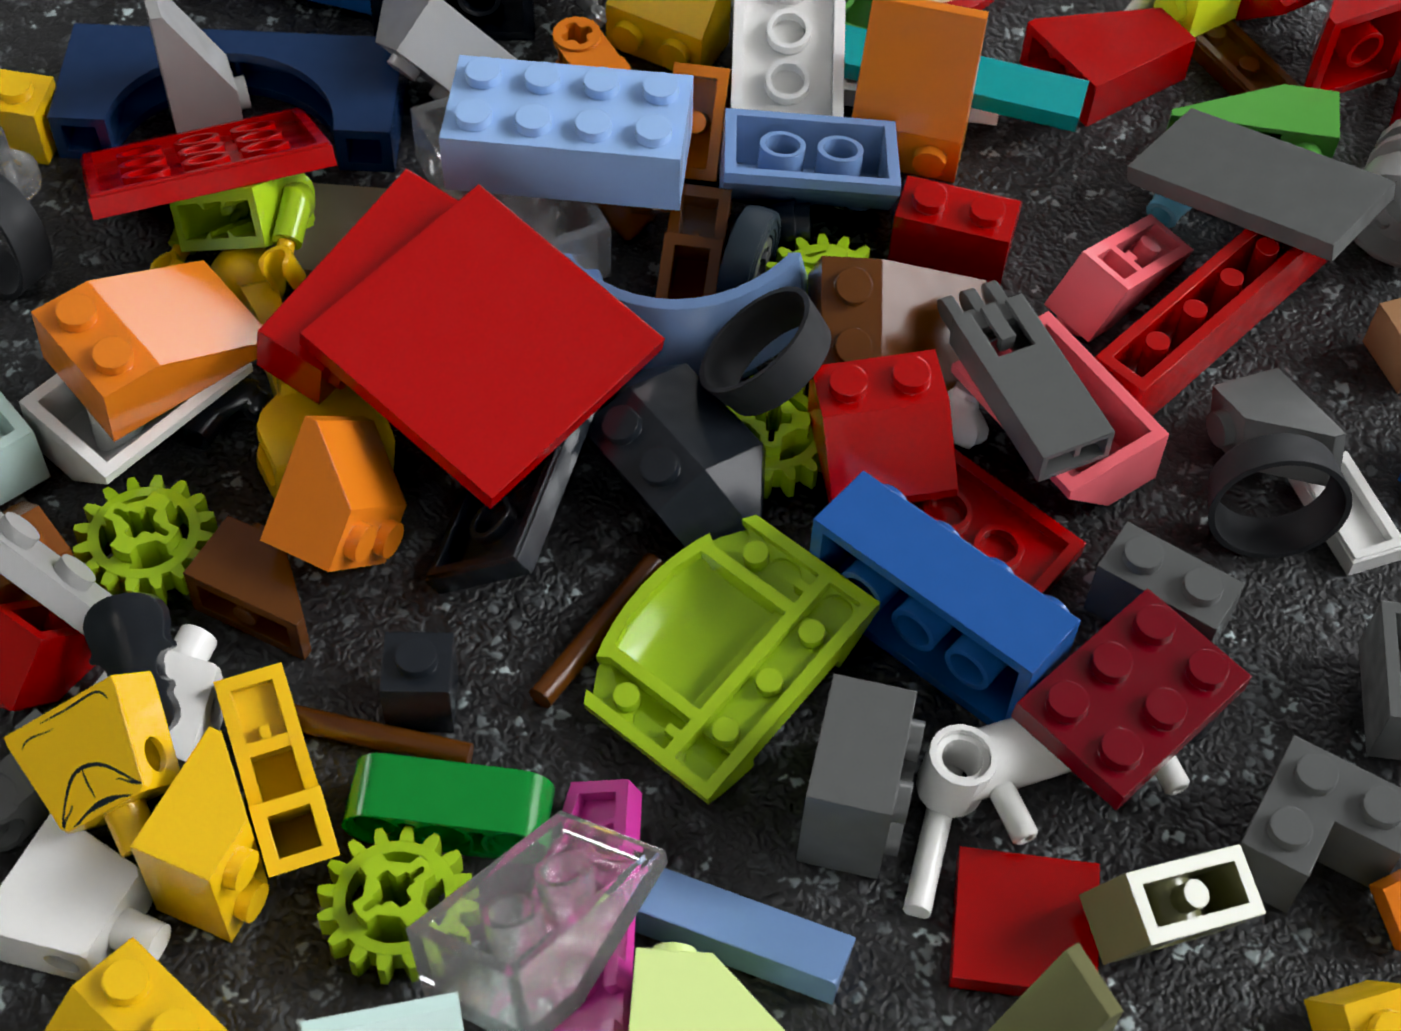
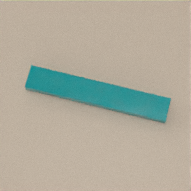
M845 24L844 78L858 81L867 29ZM981 56L971 108L1075 132L1089 81Z

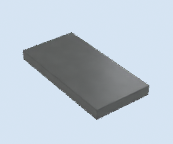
M1193 108L1188 110L1127 166V182L1331 262L1394 199L1396 181Z

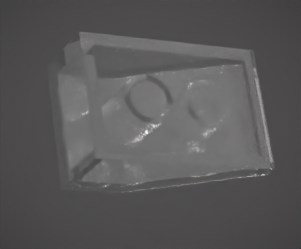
M560 810L406 928L425 998L458 991L462 1018L488 1031L554 1030L582 1006L667 865L666 851Z

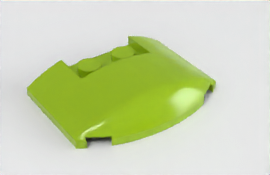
M758 515L742 519V525L746 529L744 531L729 534L713 541L710 533L697 539L659 567L639 587L618 614L603 639L596 655L599 666L596 672L593 694L587 689L585 692L584 707L587 711L708 805L732 787L754 766L753 759L829 671L834 666L839 668L880 607L878 600Z

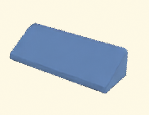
M658 865L655 866L637 896L635 932L661 942L684 943L694 947L697 952L713 953L726 966L831 1005L833 1004L856 937Z

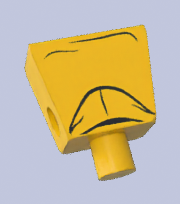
M151 671L111 675L3 737L8 749L60 829L71 834L107 824L122 858L133 855L130 846L152 814L147 802L166 792L180 771L156 682Z

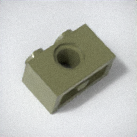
M1240 844L1127 872L1079 895L1103 965L1214 935L1266 914Z

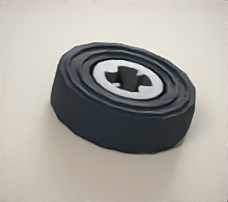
M758 205L745 207L731 231L723 254L717 281V293L736 288L765 273L767 262H774L780 238L781 218L779 213Z

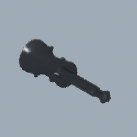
M121 593L99 600L88 610L83 623L85 640L91 651L90 665L101 666L106 672L107 677L151 671L156 682L169 731L172 730L181 718V708L174 694L176 683L165 672V655L169 650L177 646V642L171 637V620L168 607L162 599L149 593ZM166 792L147 802L151 812L154 811Z

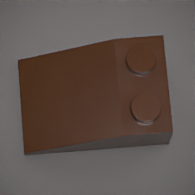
M821 256L808 273V296L831 331L830 348L822 365L935 349L948 392L955 387L957 381L960 382L951 373L952 364L958 361L959 358L949 344L950 331L938 312L937 300L952 295L961 307L959 301L960 291L973 287L982 298L981 285L986 283V280L885 259ZM809 382L807 383V392H809Z

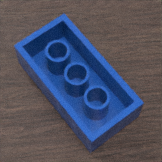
M863 470L813 519L809 552L880 602L878 612L863 635L985 724L989 725L1012 718L1011 715L1017 702L1069 657L1081 622L1080 619L1072 615L1061 601L1053 596L1043 595L1017 577L1006 563L995 557H988L962 539L951 525L944 521L933 519L914 506L894 486L881 483Z

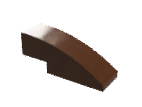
M691 184L683 185L680 211L670 210L668 228L664 234L655 298L685 299L717 294V281L727 245L729 220L733 206L731 189Z

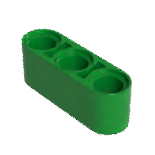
M370 753L361 756L357 760L342 828L353 838L375 844V829L383 828L389 841H399L404 827L412 826L415 843L423 844L433 833L440 835L442 853L458 850L461 855L514 862L534 861L542 857L544 853L555 787L546 777L525 770L388 753Z

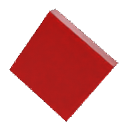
M960 846L956 859L949 987L1022 996L1066 949L1078 943L1098 971L1099 951L1079 895L1100 885V864Z

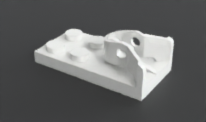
M734 0L730 108L844 117L845 0Z

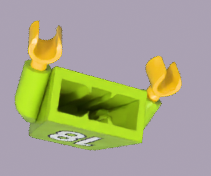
M305 173L169 203L175 228L168 241L172 249L156 258L150 266V269L184 264L188 255L194 256L197 251L266 248L275 244L276 246L268 249L261 255L258 266L273 291H277L279 282L284 277L292 289H296L306 278V273L296 259L294 250L302 248L306 229L312 227L315 221V188L312 181Z

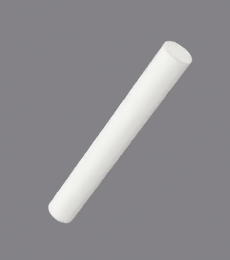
M946 766L953 774L962 776L963 770L960 768ZM927 807L903 906V911L907 915L927 919L931 916L952 818L932 811Z

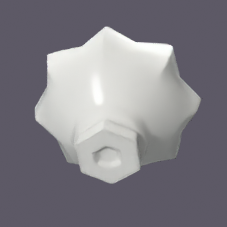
M957 381L955 387L948 391L954 444L970 449L972 446L979 445L987 440L989 428L979 410V402L961 382Z

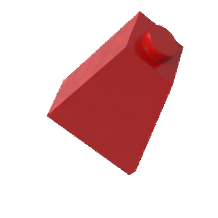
M1162 8L1036 18L1027 23L1019 63L1023 66L1089 81L1079 120L1087 127L1184 80L1196 38Z

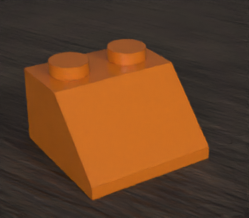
M364 416L304 417L260 541L327 572L385 564L386 559L396 552L401 543L404 525L400 522L407 504L373 420Z

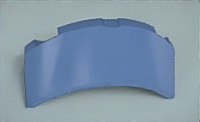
M801 252L788 253L774 267L736 288L713 295L685 299L654 298L616 288L603 281L599 269H584L575 261L571 253H563L665 338L662 350L641 370L687 363L699 376L701 362L709 345L725 324L741 309L760 296L782 287H799L807 293L808 277ZM799 327L782 334L769 343L752 360L740 380L757 373L758 366L787 347Z

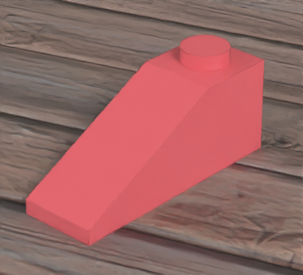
M1149 214L1084 250L1044 305L1057 315V320L1071 334L1082 337L1087 342H1090L1112 328L1190 256L1193 249L1152 214Z

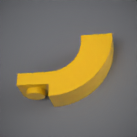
M282 662L213 682L268 877L277 876L340 856L322 790L311 763Z

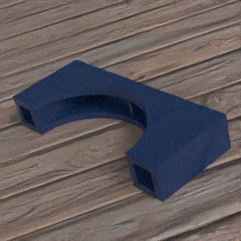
M74 23L47 119L59 158L80 159L82 154L121 146L140 124L158 112L169 108L150 26ZM201 29L227 55L233 77L244 76L249 95L273 98L300 107L327 128L335 140L339 170L395 172L409 79L387 63L391 54L375 42L376 36Z

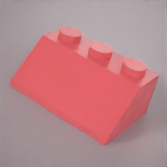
M1047 311L1038 316L1115 431L1108 457L1051 477L1050 480L1070 500L1109 506L1156 477L1169 433ZM997 339L991 342L999 357L1012 352L1010 349L1000 352L996 347ZM958 360L953 363L951 373L1001 426L961 361Z

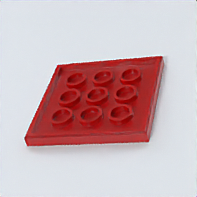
M300 107L82 154V157H80L87 199L93 220L337 166L333 145Z
M480 184L300 332V345L489 509L496 505L662 350L665 341L662 335Z

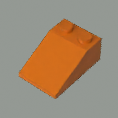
M872 0L851 118L896 122L900 172L951 183L955 182L968 127L988 20V11L930 0Z
M204 260L88 280L31 311L43 358L114 442L256 360L257 333L262 326Z

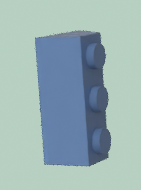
M725 108L719 165V188L731 189L732 198L741 202H755L758 200L782 202L795 198L797 204L810 203L811 206L847 207L855 211H866L869 209L889 210L899 198L901 191L896 122Z

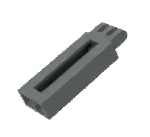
M992 280L981 285L982 298L973 287L960 291L959 301L961 307L952 295L937 300L938 312L950 331L949 344L1037 482L1109 456L1115 435L1114 429L1022 293L1008 298L996 280ZM998 338L996 345L998 350L1001 352L1010 349L1012 352L999 357L989 341Z

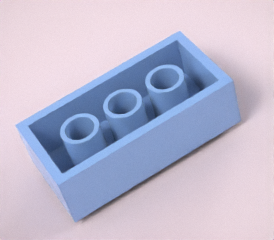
M459 55L439 135L444 189L470 192L480 184L491 194L680 211L692 133L694 75Z

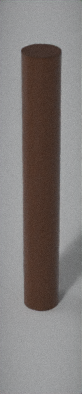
M646 553L529 690V694L537 704L544 708H550L599 650L612 623L628 600L664 564L660 558L654 554Z
M294 704L302 733L397 755L469 764L472 761L474 743Z

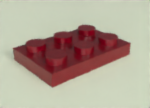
M1147 588L1020 699L1011 717L1117 811L1242 693L1252 676Z

